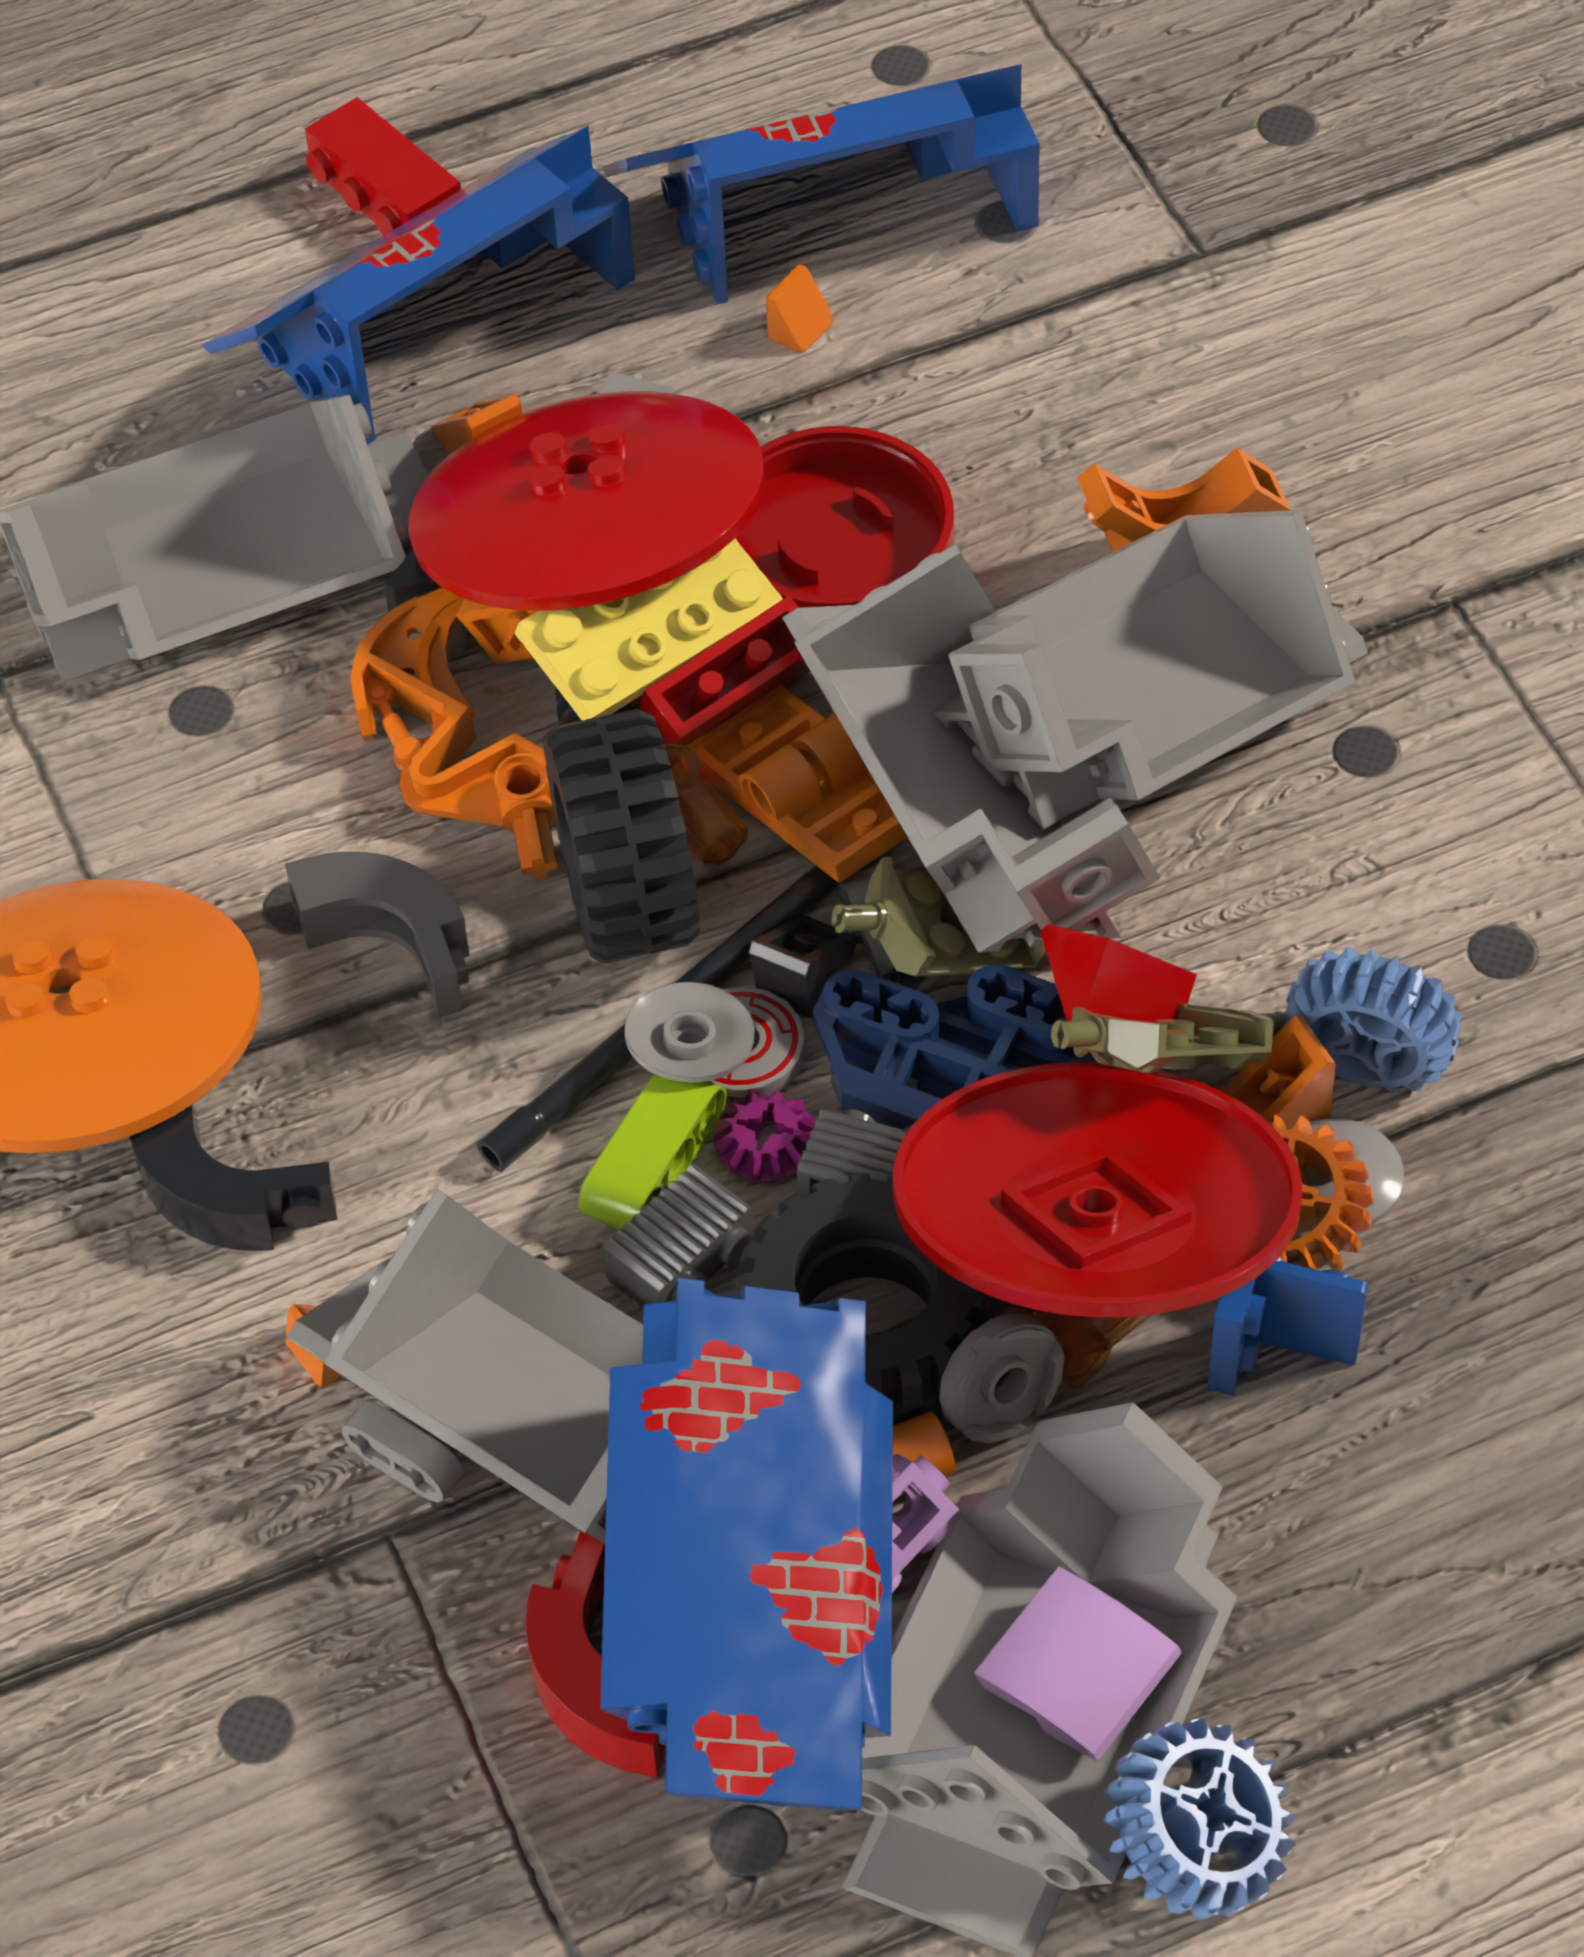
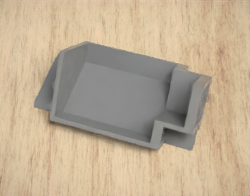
M350 394L323 398L63 486L52 493L0 510V527L14 566L9 569L16 584L21 583L27 599L28 610L43 641L47 640L55 667L62 682H67L129 659L139 661L395 571L413 549L409 535L408 520L410 510L418 490L430 475L407 433L401 432L367 444L365 439L372 437V429L362 404L357 403L353 405Z
M1302 510L1185 515L969 625L973 642L948 654L962 697L938 708L932 713L947 729L956 724L963 729L976 743L971 754L1003 787L1013 782L1028 797L1030 803L1028 813L1045 829L1099 799L1111 797L1114 800H1140L1355 683L1350 663L1367 655L1368 651L1364 638L1331 606L1330 592L1323 580L1312 545V535L1305 523Z
M956 544L941 553H935L924 558L915 569L887 586H881L872 590L865 596L863 601L856 605L797 608L782 617L796 641L794 644L920 859L944 893L978 953L999 951L1007 940L1025 938L1030 947L1044 946L1040 930L1048 924L1081 932L1096 930L1099 936L1110 939L1122 938L1106 911L1159 880L1160 876L1119 807L1114 804L1111 797L1099 799L1043 829L1028 813L1030 806L1028 797L1013 782L1003 787L971 754L976 743L958 724L947 729L932 713L938 708L962 697L948 654L973 642L969 625L996 612Z
M436 1189L431 1199L422 1203L411 1215L406 1227L407 1236L396 1253L299 1318L286 1338L576 1528L605 1545L610 1368L642 1364L643 1325L514 1245L451 1197Z
M1133 1402L1038 1421L1007 1488L960 1497L957 1503L959 1510L949 1520L947 1532L942 1541L937 1545L892 1639L891 1736L865 1738V1747L862 1748L861 1810L875 1815L841 1888L1017 1957H1034L1063 1889L1076 1890L1080 1886L1114 1883L1126 1855V1852L1120 1854L1109 1851L1112 1842L1120 1838L1119 1829L1102 1822L1106 1813L1117 1807L1104 1794L1109 1783L1119 1778L1114 1767L1121 1757L1131 1752L1130 1748L1133 1747L1137 1739L1148 1733L1155 1734L1156 1729L1169 1722L1176 1723L1179 1721L1181 1725L1183 1724L1238 1598L1206 1568L1219 1538L1207 1526V1522L1223 1486ZM1058 1566L1095 1586L1129 1608L1176 1643L1182 1652L1098 1762L1044 1733L1034 1716L983 1689L974 1674L975 1670Z

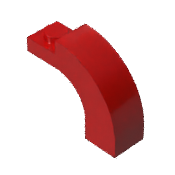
M580 1530L572 1555L562 1554L558 1561L553 1579V1587L549 1588L532 1584L526 1611V1634L534 1683L539 1698L554 1724L577 1747L597 1760L613 1767L658 1778L666 1754V1745L659 1743V1735L631 1731L627 1728L628 1721L600 1709L602 1657L590 1643L589 1635L604 1594L605 1545Z

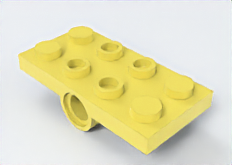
M734 539L715 556L697 568L661 586L612 602L564 610L537 611L518 623L515 635L580 719L586 720L610 715L643 695L644 690L754 619L783 598L739 542Z

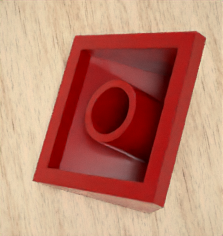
M1051 924L1040 930L1067 1021H1072L1073 1008L1077 1007L1086 1008L1095 1014L1128 1020L1155 1022L1157 1019H1178L1179 1004H1188L1197 974L1110 938Z

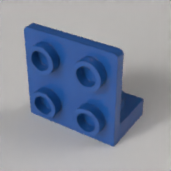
M1278 1258L1261 1275L1246 1285L1220 1297L1214 1317L1208 1389L1234 1396L1241 1370L1250 1373L1254 1372L1261 1343L1350 1365L1356 1364L1360 1349L1368 1284L1361 1280L1352 1279L1349 1275L1337 1270H1315L1287 1263Z

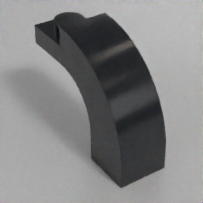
M194 1104L152 1128L129 1136L141 1182L149 1199L170 1223L193 1238L208 1244L235 1250H274L272 1228L284 1226L304 1228L318 1222L338 1220L336 1196L329 1161L264 1170H243L224 1165L212 1158L201 1146L200 1127Z

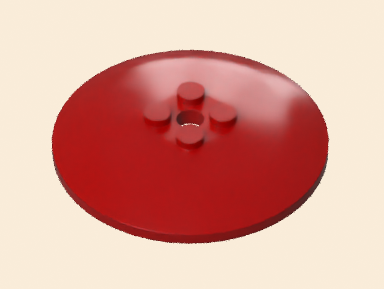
M621 391L565 399L523 412L471 438L449 454L425 479L415 496L408 520L409 535L417 561L434 582L459 597L479 604L513 610L544 611L580 608L612 602L634 596L672 581L697 568L731 543L746 527L761 503L766 483L763 454L753 432L737 416L715 404L694 397L656 391Z
M1072 1062L1027 1067L997 1074L961 1088L937 1102L911 1126L900 1144L893 1168V1201L897 1216L914 1245L932 1263L971 1288L997 1299L1039 1311L1084 1317H1134L1172 1312L1206 1303L1246 1285L1266 1271L1286 1250L1296 1232L1301 1215L1302 1181L1294 1154L1281 1135L1257 1112L1228 1094L1201 1082L1160 1070L1156 1073H1145L1098 1062Z

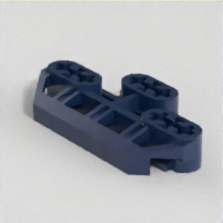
M996 964L984 966L976 970L969 978L967 996L935 1003L931 997L922 992L873 974L854 969L843 970L832 975L826 981L823 991L813 1008L814 1027L830 1062L831 1084L842 1111L848 1109L858 1110L868 1114L876 1123L901 1130L912 1126L928 1109L940 1100L982 1079L1021 1068L1046 1064L1097 1062L1090 1052L1080 1058L1075 1056L1073 1047L1061 1049L1054 1046L1051 1039L1053 1024L1059 1020L1067 1021L1056 984L1008 966ZM910 1078L918 1080L917 1089L906 1086Z

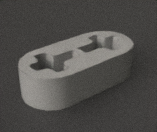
M367 1401L363 1403L342 1427V1435L345 1441L361 1458L430 1501H443L464 1476L462 1464L446 1446L375 1402Z

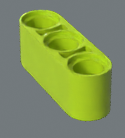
M653 1074L588 1173L578 1200L579 1213L621 1230L625 1222H630L634 1214H639L643 1206L649 1205L653 1197H658L662 1189H667L671 1181H676L680 1173L686 1172L689 1165L694 1163L714 1131V1121L721 1118L726 1103L727 1092L725 1087L710 1081L695 1083L679 1082Z

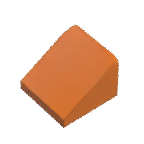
M802 264L795 266L766 296L768 338L798 353L805 352L833 322V317L808 268Z

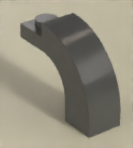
M369 852L326 853L285 864L292 903L308 949L358 936H373L391 940L406 948L416 958L423 972L438 1017L463 1011L459 985L469 983L464 957L470 956L465 919L453 896L433 876L406 861Z

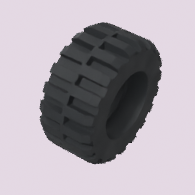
M634 709L555 726L544 736L547 778L570 891L576 908L579 926L590 957L604 963H610L688 946L700 932L696 883L693 876L691 854L688 848L683 815L681 814L675 781L673 780L667 751L663 745V738L659 728H657L654 716L642 710Z
M870 1174L850 1175V1182L834 1185L831 1178L811 1185L812 1193L805 1197H802L797 1192L779 1203V1217L777 1218L772 1214L765 1216L753 1231L754 1242L744 1247L739 1262L740 1277L737 1279V1293H740V1289L744 1286L799 1293L800 1306L809 1305L827 1288L854 1278H883L908 1287L917 1293L927 1306L915 1319L903 1327L883 1334L865 1335V1383L893 1401V1425L928 1411H932L940 1420L941 1404L939 1394L941 1377L953 1352L969 1333L991 1318H995V1297L971 1288L948 1275L932 1263L914 1245L897 1216L893 1201V1176H888L886 1182L870 1181Z

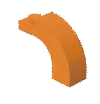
M1237 447L1204 475L1185 485L1167 490L1152 491L1136 488L1095 463L1077 477L1087 500L1083 504L1084 511L1092 523L1104 532L1112 552L1185 515L1291 510L1272 469Z

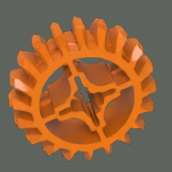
M1274 1114L1270 1124L1281 1135L1294 1154L1302 1181L1301 1215L1298 1226L1290 1244L1279 1258L1287 1263L1315 1270L1327 1264L1330 1269L1342 1272L1344 1263L1339 1252L1343 1250L1360 1253L1362 1244L1355 1232L1371 1230L1372 1219L1365 1208L1373 1205L1374 1194L1371 1186L1364 1184L1369 1178L1366 1165L1363 1161L1354 1160L1356 1152L1349 1141L1344 1139L1336 1142L1337 1137L1334 1130L1326 1123L1313 1132L1310 1121L1301 1115L1291 1129H1286L1283 1119ZM1306 1166L1322 1172L1333 1181V1198L1321 1196L1318 1188L1307 1186L1308 1182L1304 1174ZM1310 1231L1306 1235L1295 1239L1299 1234Z

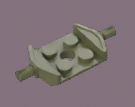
M882 857L873 872L865 897L866 905H836L832 912V924L836 926V932L870 931L873 940L881 942L896 970L913 976L973 974L984 966L996 964L1008 966L1019 971H1041L1048 960L1044 946L1030 947L1025 938L1009 939L999 951L978 953L947 898L930 873H896L891 857ZM950 924H953V925H955L956 927H958V928L963 932L964 935H962V933H961L957 928H955L954 926H952V925H950Z
M1185 1003L1179 1004L1178 1019H1157L1155 1022H1146L1095 1014L1086 1008L1077 1007L1073 1008L1072 1021L1059 1020L1053 1024L1051 1039L1057 1048L1066 1049L1067 1047H1073L1077 1057L1082 1058L1090 1052L1100 1064L1145 1073H1156L1161 1068L1194 1069L1196 1065L1208 1064L1242 1069L1252 1060H1256L1258 1064L1264 1063L1272 1052V1038L1283 1028L1286 1018L1283 1012L1256 1013L1250 1010L1245 1011Z

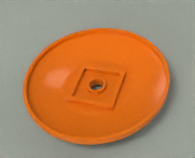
M87 879L62 882L31 889L0 900V1151L26 1154L55 1153L107 1144L162 1123L191 1106L212 1090L230 1072L246 1050L258 1024L262 1006V985L257 960L250 943L238 926L215 906L197 896L176 888L137 880ZM71 986L69 992L53 993L60 988Z

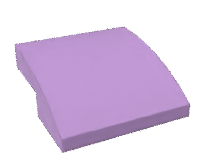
M1058 1566L975 1670L974 1674L983 1689L1034 1716L1044 1733L1098 1762L1182 1652L1176 1643L1129 1608L1095 1586Z

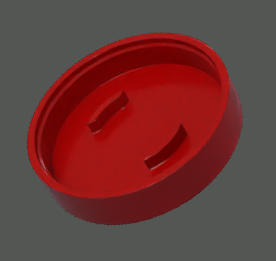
M825 426L809 428L778 437L761 446L766 471L765 490L754 516L735 538L780 596L784 599L790 595L799 608L856 605L863 601L865 596L872 590L881 586H887L915 569L924 558L935 553H941L954 545V503L949 486L940 470L929 458L910 444L891 435L859 427Z

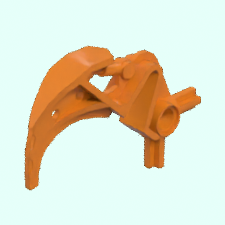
M440 588L419 598L414 597L392 609L366 633L358 645L350 679L356 714L364 741L376 739L377 730L374 710L380 711L383 717L382 725L394 746L393 757L395 764L402 771L399 787L404 802L414 811L433 817L438 816L505 826L507 830L514 833L523 876L535 874L536 880L547 878V871L558 869V861L551 826L556 820L551 802L544 749L517 733H513L455 764L477 739L472 718L475 716L474 711L459 690L449 670L447 660L450 632L459 619L456 614L464 598L444 588ZM413 633L421 634L416 639L409 638ZM391 703L432 724L431 737L412 738L400 715L393 712L390 706Z

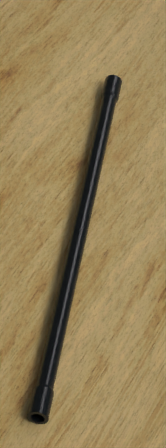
M815 865L674 983L696 982L718 988L750 961L749 950L753 940L802 914L805 915L840 886L841 883L835 881ZM625 1024L529 1104L517 1108L477 1142V1147L485 1161L497 1171L503 1172L539 1142L550 1127L634 1057L631 1055L625 1041Z

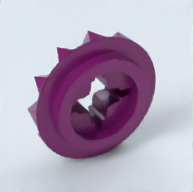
M750 1089L745 1100L737 1104L727 1101L723 1116L720 1120L714 1121L715 1152L720 1162L730 1172L740 1178L754 1182L780 1181L797 1173L798 1164L802 1159L803 1151L806 1150L807 1141L810 1140L816 1120L814 1116H810L805 1110L801 1098L793 1101L785 1099L778 1089L771 1096H757ZM767 1121H773L775 1134H771L767 1142L763 1143L762 1149L758 1150L755 1132L760 1131L763 1124L767 1123Z

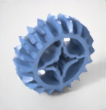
M1346 947L1341 955L1325 951L1320 960H1308L1305 968L1299 973L1296 982L1292 983L1286 999L1288 1006L1285 1011V1024L1294 1015L1303 1016L1336 1063L1335 1075L1345 1079L1346 1082L1365 1085L1368 1088H1386L1393 1094L1400 1086H1404L1411 1091H1420L1424 1083L1437 1082L1440 1074L1447 1070L1449 1061L1454 1059L1459 1044L1458 1037L1461 1030L1459 1024L1462 1014L1454 1009L1456 997L1450 993L1442 992V980L1424 977L1421 965L1406 966L1399 962L1398 955L1392 959L1380 957L1373 948L1367 955H1360L1353 948Z
M1205 1718L1200 1720L1192 1719L1184 1725H1181L1179 1721L1176 1723L1169 1722L1156 1729L1155 1734L1148 1733L1137 1739L1133 1747L1130 1748L1131 1752L1121 1757L1114 1767L1119 1778L1109 1783L1104 1794L1117 1807L1108 1811L1102 1822L1119 1829L1120 1838L1112 1842L1109 1851L1120 1854L1126 1852L1131 1864L1127 1866L1123 1878L1135 1879L1142 1876L1146 1880L1143 1900L1155 1901L1166 1896L1168 1914L1176 1913L1180 1915L1191 1910L1195 1920L1209 1919L1218 1913L1220 1916H1231L1245 1908L1244 1905L1247 1903L1251 1905L1263 1899L1267 1892L1270 1891L1269 1884L1279 1880L1287 1870L1281 1858L1289 1855L1291 1849L1296 1844L1282 1830L1291 1826L1297 1815L1282 1809L1279 1800L1286 1796L1290 1786L1273 1785L1268 1774L1272 1771L1276 1760L1264 1759L1257 1762L1253 1757L1255 1739L1243 1738L1234 1743L1231 1724L1217 1725L1209 1729ZM1171 1767H1183L1192 1770L1190 1781L1174 1789L1163 1785L1165 1776ZM1228 1848L1236 1852L1233 1863L1227 1872L1208 1869L1210 1857L1218 1854L1219 1851Z

